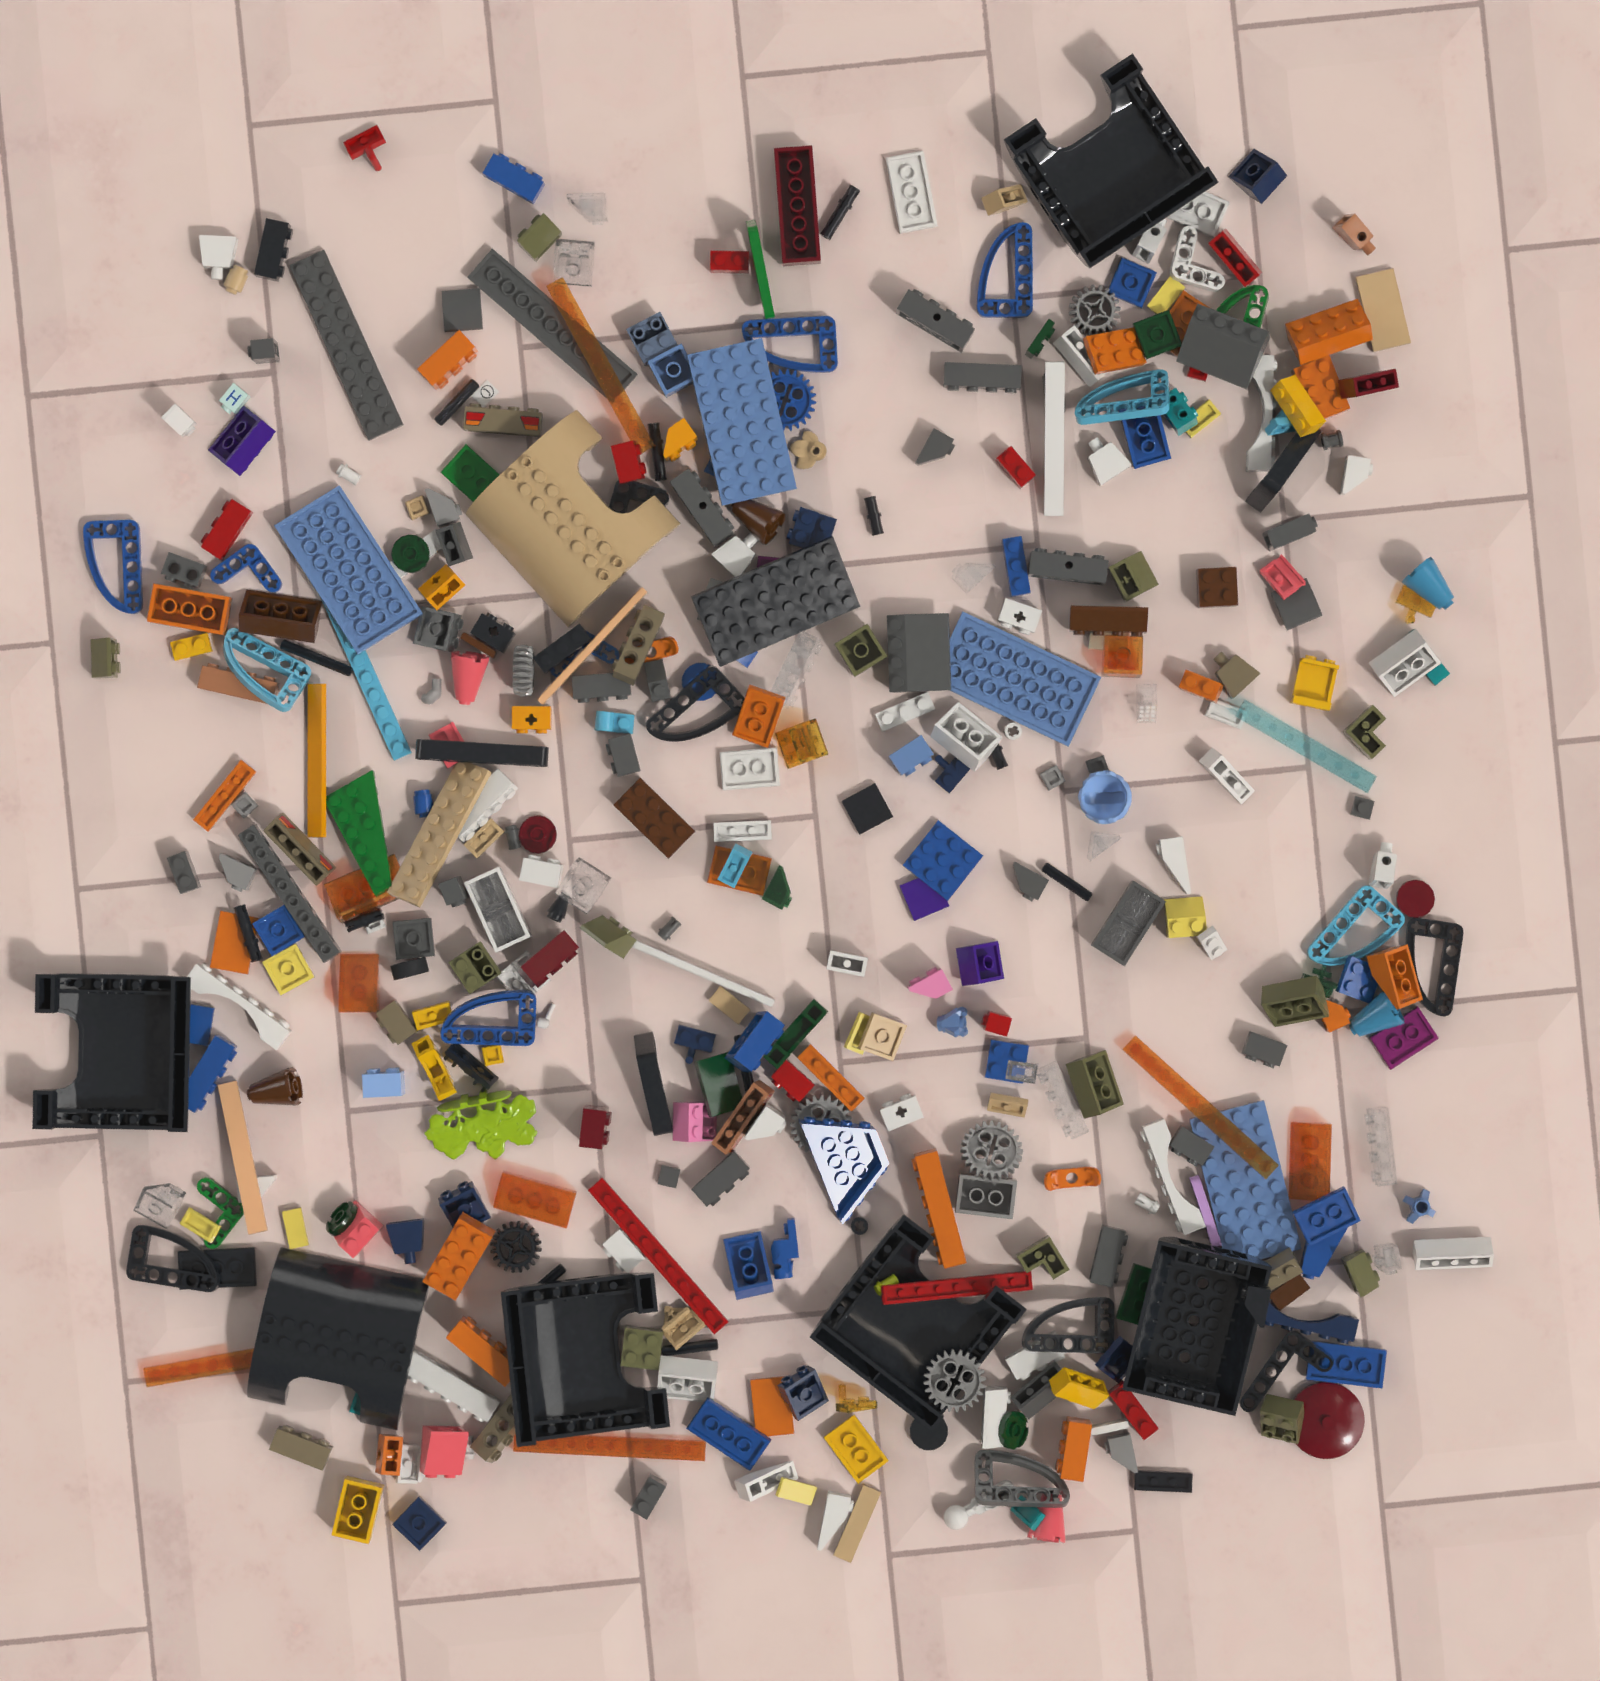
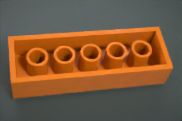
M934 1148L915 1153V1158L911 1160L914 1171L919 1172L920 1177L916 1179L919 1190L924 1191V1196H921L924 1209L929 1210V1214L926 1215L929 1228L933 1227L934 1233H931L935 1238L933 1244L934 1247L938 1246L939 1251L936 1252L939 1265L943 1264L944 1269L965 1264L967 1262L937 1149Z

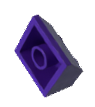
M998 941L956 948L962 986L1004 979Z

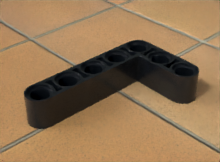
M1319 428L1316 432L1300 437L1296 432L1266 476L1255 487L1245 502L1261 513L1283 487L1322 430Z
M618 480L613 490L609 508L614 510V503L620 501L624 504V508L621 511L615 512L623 514L627 512L630 499L644 503L652 496L663 493L666 496V500L662 504L667 506L670 498L663 489L635 481L626 483L629 485V490L626 493H621L618 490L620 485ZM645 488L648 491L645 498L637 496L639 489Z
M653 1032L634 1035L636 1059L653 1134L658 1136L673 1133L657 1060Z
M1297 1331L1288 1332L1241 1398V1408L1246 1412H1252L1257 1408L1294 1353L1321 1372H1327L1333 1367V1357ZM1290 1335H1295L1298 1338L1296 1345L1288 1342ZM1307 1346L1312 1347L1314 1355L1307 1356L1304 1353V1348ZM1277 1352H1286L1287 1359L1284 1361L1279 1360ZM1328 1358L1330 1366L1322 1367L1320 1359ZM1269 1366L1274 1367L1276 1375L1269 1376L1266 1368ZM1262 1382L1265 1385V1391H1257L1255 1384ZM1245 1398H1252L1254 1406L1247 1407L1244 1403Z

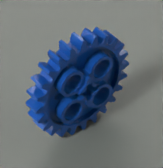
M779 369V375L777 376L774 372H771L773 388L778 383L785 386V390L782 393H777L774 390L779 411L782 407V400L780 399L785 398L788 386L792 384V389L788 396V400L791 402L786 403L783 414L780 417L783 431L785 427L792 431L793 425L799 429L800 422L806 425L804 418L811 419L809 412H815L811 405L816 404V401L811 400V398L816 396V393H810L814 387L807 386L810 380L803 381V374L797 377L796 370L792 375L789 373V369L786 370L785 374ZM793 391H802L803 397L801 399L793 398ZM794 408L797 414L792 418L788 417L786 410Z

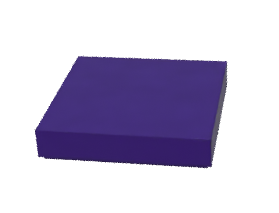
M919 878L900 885L914 921L949 907L947 900Z

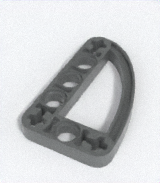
M980 1450L975 1456V1500L978 1504L985 1506L1063 1508L1067 1506L1070 1499L1068 1486L1048 1466L1031 1458L1003 1451ZM982 1456L986 1460L985 1468H982V1460H980ZM993 1461L1013 1464L1032 1470L1047 1478L1056 1488L993 1486ZM982 1473L987 1474L989 1480L983 1482L978 1476ZM982 1492H985L987 1495L986 1499H983L981 1496ZM993 1492H995L994 1500L992 1499ZM1000 1492H1005L1008 1494L1009 1498L1007 1500H1001L999 1499L998 1494ZM1025 1493L1028 1499L1021 1501L1017 1498V1495ZM1039 1493H1043L1046 1495L1047 1499L1045 1501H1039L1036 1498V1495ZM1058 1495H1062L1063 1501L1059 1500Z

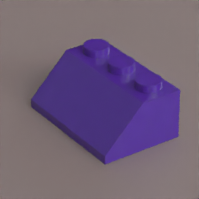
M243 406L208 451L241 476L254 458L259 455L266 443L271 440L276 431Z

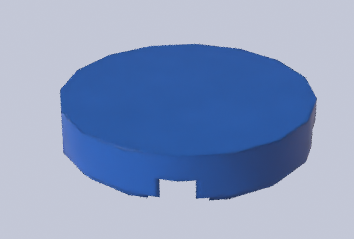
M696 663L689 666L682 676V687L684 688L701 671L711 665ZM709 670V676L706 679H704L703 676L700 678L705 682L706 686L709 685V683H707V680L709 678H716V671L711 672ZM696 682L692 685V690L697 693L701 692L703 685ZM710 688L697 701L708 700L716 692Z

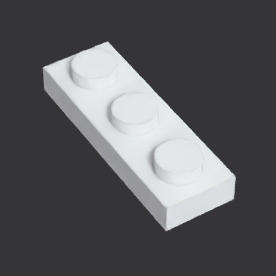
M926 692L878 712L875 716L883 732L935 710L929 693Z
M771 820L713 823L714 842L772 840Z

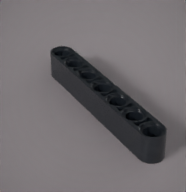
M417 739L415 759L548 767L549 747Z

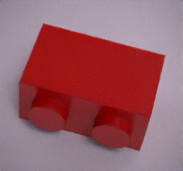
M710 251V272L749 274V251Z
M632 440L611 446L620 484L645 478L644 474L647 471L644 462L641 463L640 455H642L640 444Z
M1012 446L996 458V462L1020 489L1036 476Z
M988 1010L987 1014H983L981 1025L984 1026L983 1029L985 1031L1007 1037L1012 1018Z
M787 1059L771 1075L773 1078L771 1082L779 1089L783 1087L787 1091L786 1096L793 1102L795 1100L800 1102L815 1086L809 1078Z

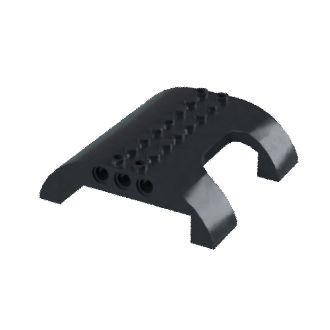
M1133 53L1100 75L1111 102V114L1104 124L1065 148H1059L1049 143L1046 139L1047 133L1037 118L1004 139L1006 148L1027 186L1061 237L1079 260L1089 269L1219 183L1208 166L1204 168L1143 77V68Z
M35 974V1013L59 1012L74 1018L78 1024L79 1048L78 1072L72 1084L60 1089L33 1090L32 1129L85 1128L188 1132L191 977L135 974Z
M902 1215L883 1236L829 1306L811 1333L810 1338L933 1432L943 1419V1413L946 1411L947 1406L941 1410V1403L939 1402L937 1405H934L935 1398H928L931 1392H925L929 1385H925L923 1381L929 1380V1378L925 1377L924 1373H930L926 1366H933L931 1359L937 1361V1354L943 1357L944 1350L949 1355L951 1354V1349L954 1350L955 1354H958V1351L961 1349L963 1356L969 1352V1359L975 1356L976 1360L974 1363L980 1362L982 1364L1013 1323L1016 1324L1027 1309L997 1285L979 1301L971 1304L961 1303L954 1298L882 1305V1295L879 1296L874 1290V1285H876L877 1281L881 1282L892 1274L897 1277L899 1283L929 1280L920 1271L918 1262L921 1253L925 1252L935 1238L906 1215ZM948 1363L945 1366V1370L949 1373L953 1372L956 1368L953 1363ZM960 1365L956 1377L950 1378L952 1385L947 1391L946 1396L950 1395L955 1383L959 1384L958 1375L963 1369V1365ZM969 1371L964 1372L963 1380L969 1381L973 1373ZM940 1380L936 1387L939 1390H944L947 1387V1382ZM962 1389L955 1390L954 1396L956 1397Z
M281 1247L274 1264L264 1301L250 1366L247 1397L286 1405L290 1387L288 1386L289 1383L299 1377H309L352 1388L361 1400L360 1422L398 1430L402 1413L400 1410L429 1285L422 1282L423 1278Z
M654 1273L598 1275L536 1283L501 1291L517 1447L537 1445L536 1441L649 1427L650 1429L670 1427L666 1388L636 1387L627 1383L621 1372L617 1336L618 1324L627 1314L634 1312L638 1314L658 1312Z

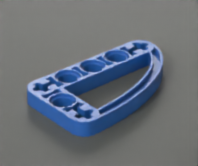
M1022 222L1009 226L992 244L983 264L978 286L977 313L981 317L1024 318L1031 314L1033 309L1032 227L1028 223ZM1022 227H1025V230H1029V233L1025 235V241L1029 240V243H1018V240H1022V234L1018 233ZM1015 233V299H985L987 279L995 254L1002 243ZM1020 246L1028 247V255L1021 256L1018 253V248ZM1019 266H1028L1029 273L1021 275L1018 272ZM1021 284L1028 285L1029 292L1027 294L1019 292L1018 287ZM1018 297H1030V300H1026V307H1029L1026 313H1022V310H1019V307L1022 306V300H1018ZM993 303H997V314H993L994 310H988L987 314L980 310V307H983L984 304H987L988 307H994ZM1003 303H1007L1010 306V311L1007 314H1003L999 310V306Z
M830 316L748 320L742 325V334L745 342L753 340V338L819 335L820 364L789 361L765 351L767 362L790 370L812 373H830L837 368L836 323ZM815 320H819V324H824L825 320H829V323L833 326H830L829 330H825V327H819L820 331H816L817 325ZM805 321L813 323V329L809 332L802 328ZM786 322H791L794 325V330L790 333L785 332L783 329V325ZM758 323H762V334H758L759 330H754L753 334L745 331L749 324H752L753 328H759ZM767 323H772L775 326V331L771 334L764 331V326ZM826 339L832 340L834 343L833 348L825 349L822 345L823 341ZM823 352H835V355H831V362H835V365H832L830 369L827 368V365L823 364L827 362V355L823 356Z
M134 520L87 522L83 527L84 546L88 565L98 589L104 598L116 609L128 614H138L143 609L139 524ZM130 523L136 527V530L132 531V537H137L136 540H126V536L130 537V532L126 530ZM100 524H103L102 530L104 535L101 536L102 532L100 531L94 532V535L88 532L91 525L94 528H101ZM110 524H114L117 527V531L113 535H109L106 530ZM122 538L124 604L113 596L102 578L95 556L93 539ZM131 542L137 546V550L134 553H129L126 549L127 545ZM136 562L137 570L129 572L127 569L128 563ZM136 581L138 589L133 592L128 589L129 582ZM128 594H139V597H135V603H139V607H135L134 611L133 608L129 607V604L133 601L132 597L128 598Z
M509 990L473 998L459 1005L446 1017L441 1028V1039L448 1044L530 1046L535 1040L536 995L530 990ZM527 995L530 996V999H533L530 1001L529 1009H526V1001L522 1000ZM519 1000L518 1027L453 1024L461 1015L476 1007L501 1001ZM526 1013L533 1017L529 1023L522 1021V1016ZM451 1030L453 1034H458V1030H461L460 1039H457L458 1035H452L451 1038H447V1035L444 1033ZM466 1030H471L474 1033V1037L466 1039L463 1033ZM485 1031H491L493 1038L486 1040L482 1034ZM503 1032H511L513 1035L512 1039L504 1040L502 1038ZM515 1032H518V1036H524L527 1032L532 1037H529L528 1041H525L524 1037H518V1041H515Z

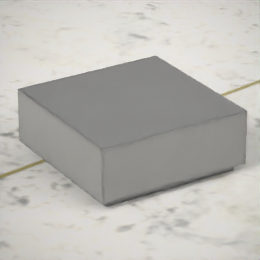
M1057 765L1040 773L1048 791L1066 782Z
M246 791L231 804L243 818H246L259 806Z

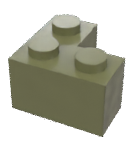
M1370 705L1343 733L1369 760L1373 759L1386 746L1373 733L1386 718L1374 705Z
M1049 1235L1016 1254L1026 1273L1044 1264L1054 1280L1070 1270Z

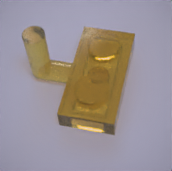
M1402 585L1395 602L1409 609L1405 618V623L1408 625L1415 622L1416 612L1431 618L1436 608L1405 585Z
M838 1385L839 1403H836V1411L851 1413L877 1408V1400H869V1396H860L858 1400L846 1399V1385Z

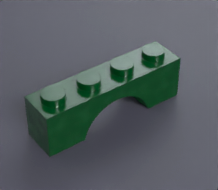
M813 999L772 1045L771 1051L767 1055H763V1057L778 1070L802 1040L823 1019L828 1010L817 1000Z

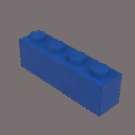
M220 1035L214 1036L189 1077V1110L194 1113L198 1110H203L207 1103L205 1098L208 1094L212 1095L217 1087L215 1082L218 1077L222 1078L226 1073V1064L228 1061L232 1062L237 1055L235 1051L237 1046Z

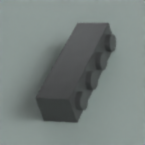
M945 362L943 387H947L948 391H959V388H967L968 392H978V389H986V392L989 393L1005 390V393L1013 394L1021 389L1022 365Z

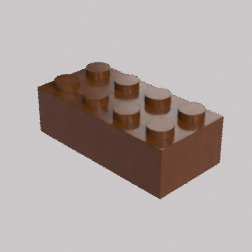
M639 778L614 804L668 859L696 832L642 778Z

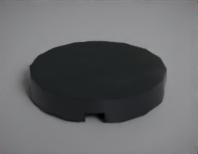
M915 1418L910 1426V1437L913 1443L923 1450H935L941 1447L948 1436V1427L944 1419L940 1421L933 1432Z

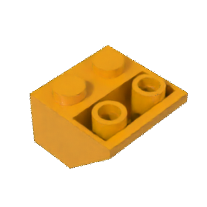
M685 418L668 428L663 454L666 462L677 460L681 456L680 453L685 449L689 451L697 445L698 438Z

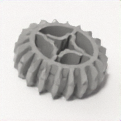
M1091 285V291L1085 286L1083 288L1084 294L1080 290L1077 291V295L1080 298L1073 296L1072 300L1076 304L1070 303L1069 307L1075 310L1069 311V315H1075L1070 321L1078 322L1075 325L1076 328L1083 327L1080 331L1081 334L1085 332V329L1089 330L1087 336H1090L1092 331H1095V334H1099L1100 330L1101 333H1106L1105 328L1112 331L1113 328L1110 323L1115 326L1118 322L1113 318H1120V314L1115 312L1121 310V307L1114 306L1119 303V300L1112 301L1115 293L1108 296L1109 288L1102 292V285H1099L1098 291L1095 290V285ZM1090 296L1100 297L1095 303L1083 301ZM1104 300L1110 307V316L1102 309ZM1098 303H1100L1098 307V313L1100 314L1097 315L1096 313L1090 319L1092 310L1090 308L1093 307L1094 309V307H1096ZM1079 306H1082L1088 313L1085 322L1080 316ZM1097 318L1107 321L1099 326L1090 325Z
M521 645L514 648L513 692L520 697L531 696L534 691L535 660L533 659L534 648L532 646Z

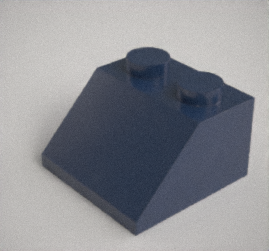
M1253 149L1229 175V178L1239 188L1261 204L1287 177V174L1278 162L1256 149Z

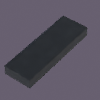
M1138 1470V1473L1134 1475V1490L1192 1493L1193 1473Z

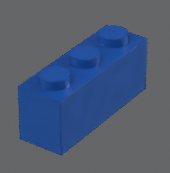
M493 153L482 173L483 176L534 205L545 186L544 181H542L543 177L534 172L532 175L525 171L526 168L519 163L514 165L508 162L509 158L501 153L499 155Z
M1022 536L1002 539L1010 597L1028 595L1031 591Z

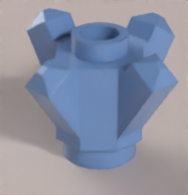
M964 1007L955 1008L945 1015L938 1016V1031L946 1032L954 1037L958 1035L966 1036L968 1034L965 1018L967 1009Z
M1423 1189L1420 1196L1415 1198L1405 1196L1403 1202L1409 1204L1411 1210L1406 1221L1413 1224L1420 1216H1434L1436 1211L1431 1209L1428 1201L1430 1191Z

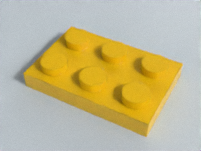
M855 1414L824 1436V1439L858 1484L889 1461Z

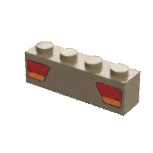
M470 403V407L465 406L463 430L541 437L543 414L539 412V409L535 408L519 411V407H508V410L500 409L498 405H489V408H481V404Z
M284 813L277 816L263 830L316 886L336 869L334 864Z

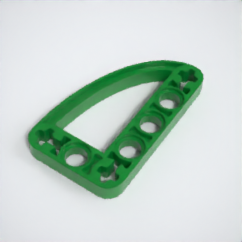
M755 219L746 221L765 319L775 318L758 227Z
M1261 285L1241 288L1230 295L1216 311L1226 314L1233 305L1250 296L1243 321L1261 328L1269 300L1268 290ZM1260 291H1263V295H1265V296H1264V297L1262 296V297L1260 298V301H1259L1260 305H1258V304H1257L1258 298H1257V295H1255V294H1259ZM1252 309L1260 310V315L1257 318L1250 316Z

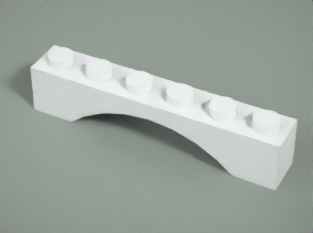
M1262 355L1251 379L1260 395L1263 417L1258 437L1252 447L1246 452V472H1268L1275 463V457L1271 456L1272 449L1275 448V437H1272V435L1268 436L1265 428L1273 419V410H1276V399H1273V395L1270 392L1277 383V380L1274 379V372H1277V360H1274V355Z
M202 963V965L196 964L187 976L191 977V989L198 994H216L238 1003L254 1020L261 1040L275 1050H278L292 1031L289 1029L290 1025L282 1019L280 1021L273 1017L274 1013L269 1009L265 1008L263 1010L257 1006L259 1002L252 997L246 998L242 995L243 991L237 986L231 987L228 985V980L220 974L214 975L211 972L212 968L205 963Z
M1162 1118L1143 1125V1131L1140 1134L1144 1143L1148 1142L1150 1149L1147 1152L1150 1159L1155 1160L1157 1167H1154L1157 1178H1162L1163 1185H1161L1164 1196L1168 1195L1170 1199L1168 1207L1171 1214L1175 1213L1177 1221L1174 1222L1178 1232L1182 1231L1184 1235L1205 1228L1206 1226L1199 1208L1184 1199L1171 1180L1167 1161L1171 1135L1165 1119Z

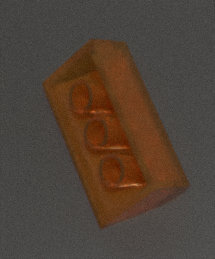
M395 854L388 856L392 881L400 868ZM361 868L324 884L336 917L342 924L344 921L360 916L363 912L366 914L398 900V898L389 895L387 891L376 897Z
M1291 1122L1289 1199L1314 1201L1330 1193L1332 1124L1323 1122Z
M503 1171L493 1208L567 1229L578 1191Z

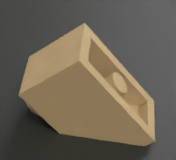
M1021 184L997 189L981 198L988 216L1002 213L1028 202Z

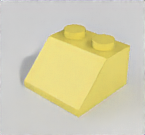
M1202 896L1164 899L1166 901L1164 908L1167 938L1198 936L1207 930Z

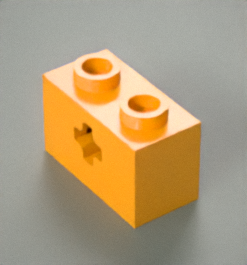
M445 564L418 590L438 610L460 591L465 584Z
M512 706V729L516 730V733H528V730H536L537 734H547V730H551V706ZM533 714V717L537 718V722H533V725H530V722H527V718H530Z

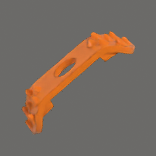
M672 636L655 640L652 647L656 649V655L654 657L647 656L645 662L676 655L679 650L676 640ZM626 658L625 662L628 664H633L634 660L631 658Z
M1095 1167L1052 1170L1047 1172L1044 1178V1185L1048 1191L1061 1188L1098 1186L1101 1183V1174ZM1069 1173L1077 1175V1180L1074 1183H1069L1066 1180V1176Z

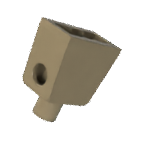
M1220 652L1213 659L1221 667L1215 672V675L1231 699L1235 698L1260 675L1259 671L1238 655L1228 659L1223 652Z

